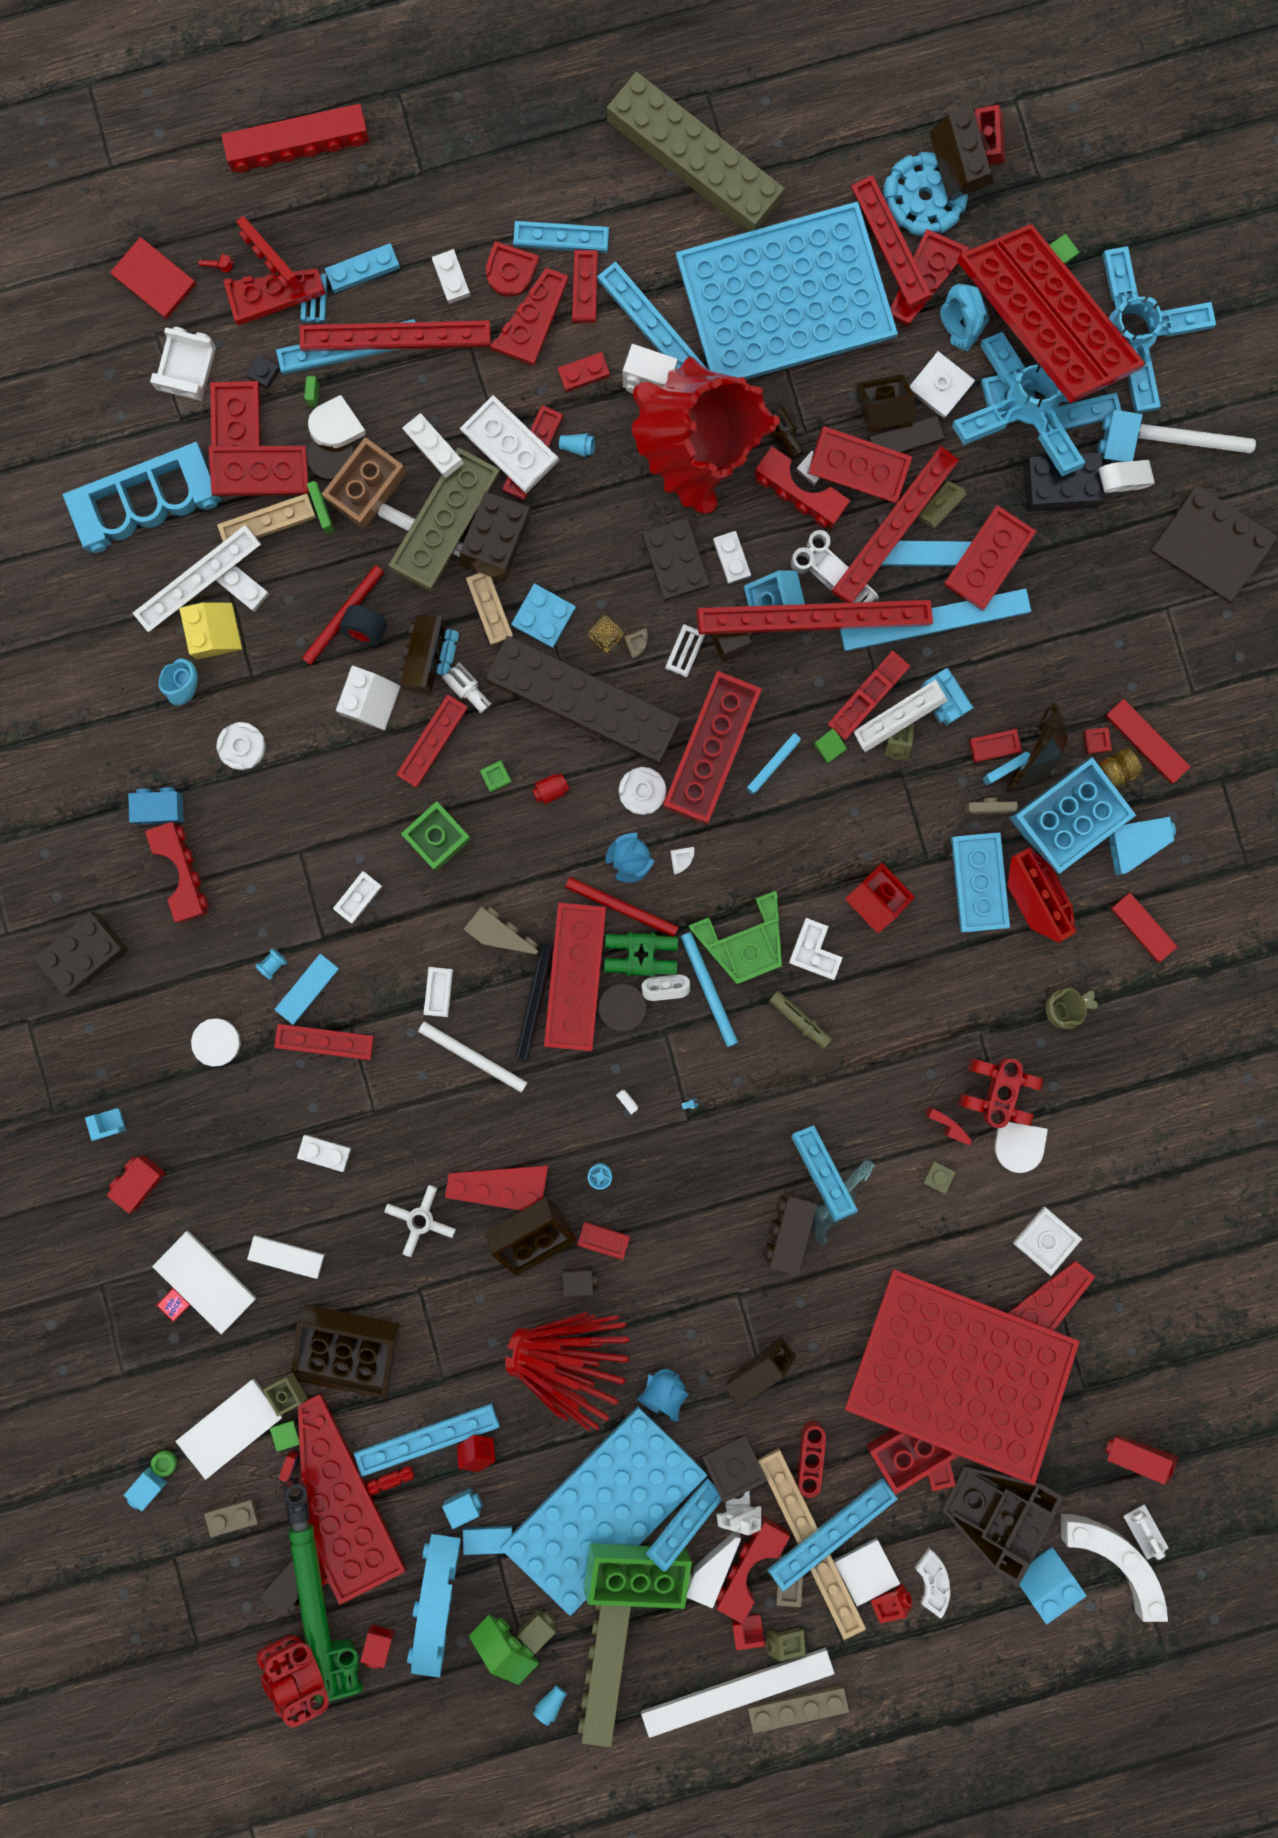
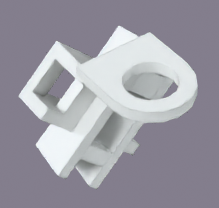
M749 1491L745 1492L740 1498H733L727 1501L725 1505L726 1512L716 1514L718 1527L745 1535H751L761 1530V1506L750 1507Z

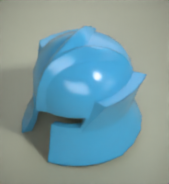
M629 833L618 837L610 845L606 854V863L613 862V868L618 870L615 879L622 882L630 883L643 879L654 863L645 843L637 838V833Z
M663 1369L653 1376L648 1374L646 1389L636 1399L653 1412L658 1414L659 1411H662L670 1416V1420L677 1422L679 1421L680 1407L689 1394L686 1393L679 1374L669 1369Z

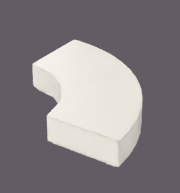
M928 1547L915 1566V1569L924 1581V1594L920 1602L939 1618H942L950 1599L949 1578L946 1568L938 1555Z

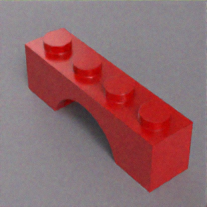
M771 446L755 469L754 477H756V481L765 488L768 486L776 491L775 494L783 501L789 500L795 504V508L800 513L811 515L815 518L814 521L822 528L828 527L832 530L848 507L850 500L832 487L818 493H809L797 487L790 474L791 459Z
M170 822L146 830L145 834L152 854L168 857L174 862L179 872L178 887L173 895L167 899L174 922L183 923L207 915L208 900L205 894H201L199 888L201 879L198 872L193 870L191 863L194 862L191 850L189 848L186 849L184 843L186 834L183 827L177 823Z
M763 1515L761 1517V1530L751 1534L752 1536L748 1543L744 1542L738 1552L740 1558L736 1565L732 1564L726 1575L728 1580L724 1587H721L716 1599L717 1610L741 1624L744 1623L755 1603L753 1594L746 1584L749 1570L762 1559H778L790 1538L788 1529Z

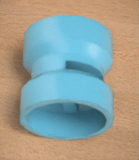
M597 1163L589 1170V1184L595 1189L607 1188L612 1180V1171L608 1165Z

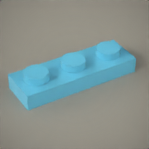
M389 243L324 269L335 294L400 269L392 245Z

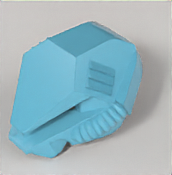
M956 284L950 289L946 301L940 309V317L946 330L951 334V344L960 350L969 351L971 345L975 343L989 321L988 308L981 291L977 287Z

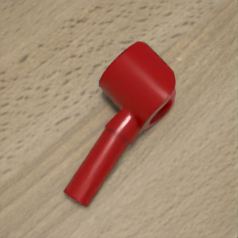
M221 254L219 261L199 260V266L218 268L224 273L230 272L234 263L225 254Z

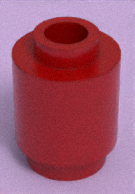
M560 773L558 775H550L534 783L535 789L532 790L538 803L542 801L546 805L564 796L565 792L569 791V787Z

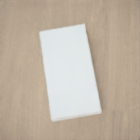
M494 395L460 428L461 432L525 494L559 461V458Z
M186 1231L152 1266L220 1334H223L257 1299L189 1231Z
M254 1378L175 1441L205 1480L283 1418V1414L277 1417L262 1391L263 1389Z

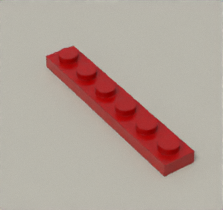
M871 175L851 185V190L909 309L930 300L931 292L874 176Z

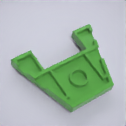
M776 891L755 899L764 923L722 940L717 939L709 918L689 925L693 934L736 984L782 966Z

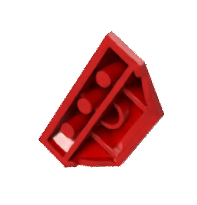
M1030 847L1013 856L1010 865L1008 888L1030 929L1058 943L1076 933L1073 906L1051 865L1040 855L1034 853V850Z

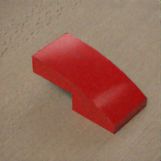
M928 1107L926 1117L947 1125L944 1135L970 1146L971 1139L958 1124L941 1112Z

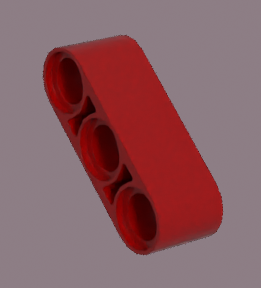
M817 1421L805 1423L801 1434L797 1484L801 1494L808 1498H813L819 1494L822 1483L826 1434L822 1425ZM813 1429L820 1431V1435L816 1439L808 1438V1433ZM815 1454L818 1456L816 1462L812 1464L805 1462L808 1455ZM806 1479H813L815 1481L811 1488H805L802 1485Z

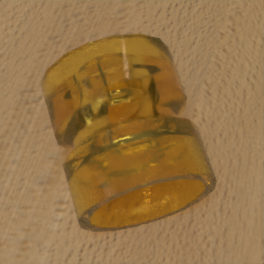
M1129 748L1114 754V759L1109 757L1098 763L1115 788L1125 784V779L1130 781L1143 772L1137 756Z

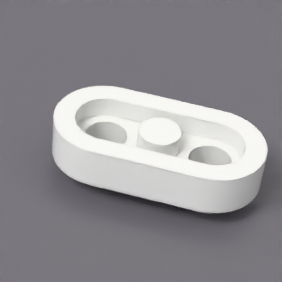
M679 974L652 977L642 983V994L645 999L650 1001L683 998L690 992L689 979Z

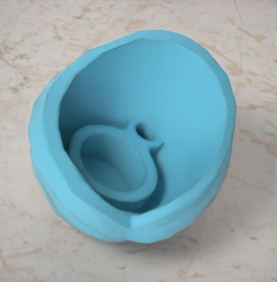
M180 658L174 661L173 664L166 665L159 677V689L168 698L169 702L173 705H182L189 702L194 696L198 683V674L193 663L185 658Z

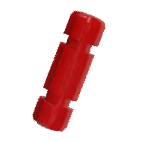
M411 1466L402 1468L400 1472L396 1470L381 1476L379 1480L373 1479L367 1483L369 1494L374 1495L380 1493L381 1489L385 1491L400 1485L402 1481L408 1482L413 1480V1469Z

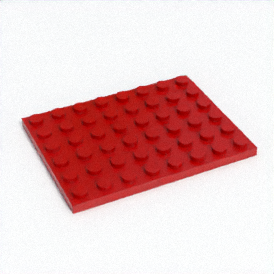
M893 1269L844 1410L1035 1485L1080 1341Z

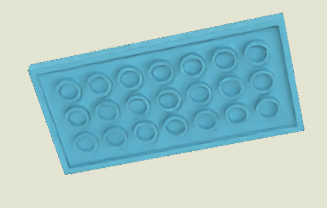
M637 1406L501 1545V1550L571 1616L586 1600L583 1589L590 1543L639 1546L707 1476V1472L642 1408Z

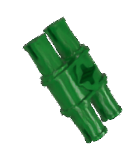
M632 931L628 932L627 935L606 934L605 948L627 949L629 956H627V959L605 958L604 972L626 973L628 977H631V975L650 976V978L655 977V974L677 975V961L656 960V957H653V953H656V950L678 951V937L656 936L654 932L652 934L632 933ZM640 944H643L644 952H648V957H644L642 965H640L638 957H634V952L639 951Z

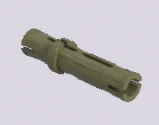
M779 990L768 1001L802 1031L801 1034L804 1037L807 1035L822 1050L833 1039L816 1025L817 1022L808 1018Z

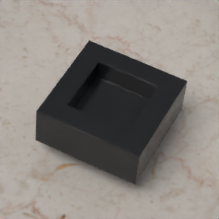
M257 355L246 375L249 379L258 381L261 386L269 389L280 368L264 357Z

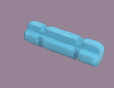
M446 629L443 639H445V642H442L438 659L440 664H437L436 673L440 676L448 673L451 669L449 665L453 662L456 649L454 643L457 642L459 633L455 630Z

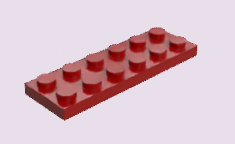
M558 903L544 1047L592 1051L606 907Z

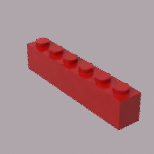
M360 103L221 134L227 162L232 172H246L254 167H269L272 163L281 161L291 162L295 158L304 156L314 157L318 153L326 151L336 152L344 147H359L364 143L370 142Z

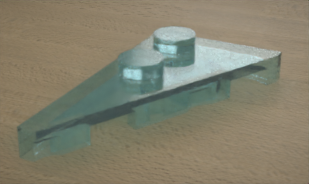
M868 1159L844 1182L852 1200L857 1195L853 1192V1189L862 1179L867 1180L875 1166ZM825 1203L816 1208L814 1215L816 1241L823 1246L828 1240L826 1238V1231L830 1225H838L840 1220L834 1222Z

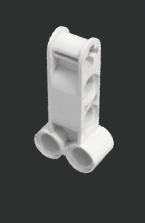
M817 530L810 535L806 548H799L795 551L791 559V568L793 571H797L798 574H805L810 571L832 591L849 567L828 549L830 536L823 530ZM820 539L823 541L824 547L816 548L812 541ZM804 556L808 560V564L805 566L799 565L796 558ZM866 584L853 603L861 602L865 596L868 597L863 602L877 601L879 596Z

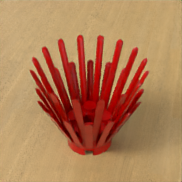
M588 1312L532 1329H517L508 1344V1349L513 1350L512 1358L506 1357L505 1359L508 1374L518 1377L559 1419L562 1417L568 1422V1417L561 1411L563 1410L589 1432L590 1428L587 1424L599 1430V1426L579 1411V1405L605 1421L609 1420V1416L587 1403L586 1398L564 1385L575 1390L579 1389L613 1405L618 1404V1399L592 1388L595 1386L593 1380L569 1371L617 1384H624L625 1379L623 1377L583 1367V1365L599 1367L600 1362L598 1360L627 1363L629 1357L561 1347L598 1348L602 1346V1343H627L630 1339L626 1336L554 1337L624 1328L626 1323L601 1325L598 1323L614 1321L620 1316L594 1319L596 1315L586 1316Z

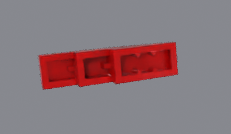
M892 650L827 725L832 729L834 728L846 740L911 665Z

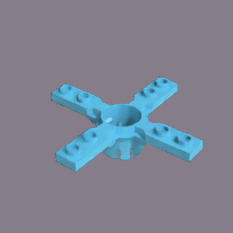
M1128 246L1105 250L1102 256L1111 300L1115 302L1116 310L1109 317L1110 321L1122 334L1124 330L1122 315L1135 314L1140 316L1149 328V335H1137L1134 340H1132L1134 335L1127 330L1122 334L1145 362L1141 370L1127 376L1134 412L1143 413L1158 410L1161 405L1149 348L1155 343L1157 336L1165 335L1169 337L1213 329L1216 326L1212 302L1161 311L1159 306H1157L1154 310L1153 307L1157 303L1155 299L1148 297L1144 303L1143 300L1146 297H1138Z
M1003 332L983 339L980 347L1002 382L1009 384L1010 390L1007 393L1006 400L953 422L952 427L963 445L1005 429L1008 423L1019 420L1026 424H1033L1039 432V441L1061 476L1083 468L1085 464L1084 459L1056 416L1059 403L1062 401L1068 403L1067 398L1041 366L1038 372H1036L1038 365L1025 368ZM1025 390L1037 391L1043 394L1046 399L1042 400L1040 407H1037L1040 399L1030 396L1027 404L1025 402L1028 395Z

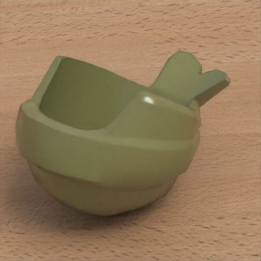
M1064 988L1057 990L1048 998L1045 1011L1049 1021L1054 1026L1070 1030L1081 1025L1085 1020L1088 1008L1097 1009L1098 1002L1093 1000L1095 998L1093 991H1089L1082 996L1073 988Z

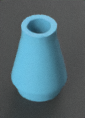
M589 433L561 435L559 449L583 457L593 456L595 437L590 436Z
M555 1685L535 1706L536 1710L533 1715L543 1724L549 1726L551 1722H555L567 1693L561 1687Z

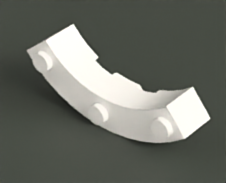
M1060 1514L1061 1539L1067 1547L1087 1549L1111 1560L1125 1574L1133 1594L1135 1612L1143 1622H1168L1167 1607L1160 1583L1148 1562L1135 1547L1120 1533L1105 1524L1103 1525L1084 1516Z

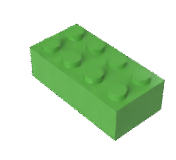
M590 1543L583 1589L588 1605L685 1609L692 1564L686 1548L681 1551L667 1571L663 1572L646 1555L651 1546Z

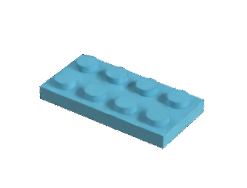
M1000 832L951 837L960 933L1010 928Z

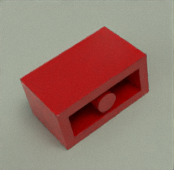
M1000 105L975 109L989 165L1005 163L1004 119Z
M144 1155L137 1158L132 1157L124 1167L126 1172L122 1177L117 1176L109 1185L111 1190L106 1195L129 1214L139 1208L166 1174V1172Z

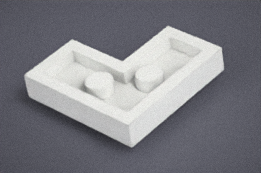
M805 918L789 964L835 980L843 957L820 949L829 926Z

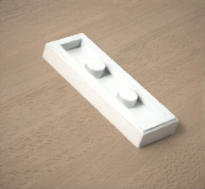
M255 1235L247 1260L318 1279L325 1254Z

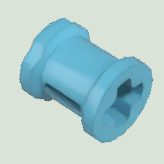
M272 948L270 954L261 963H257L255 967L266 978L271 980L273 974L288 962L277 950Z

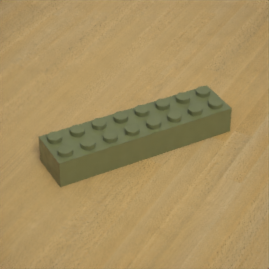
M637 71L607 106V122L745 231L750 232L760 229L782 202L785 189L782 185Z

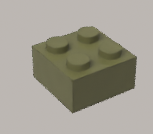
M293 1372L269 1384L262 1390L277 1417L301 1405L308 1399Z

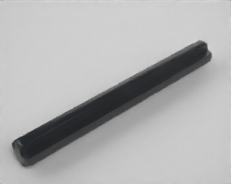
M541 944L515 1056L520 1061H527L530 1054L554 949L549 944Z

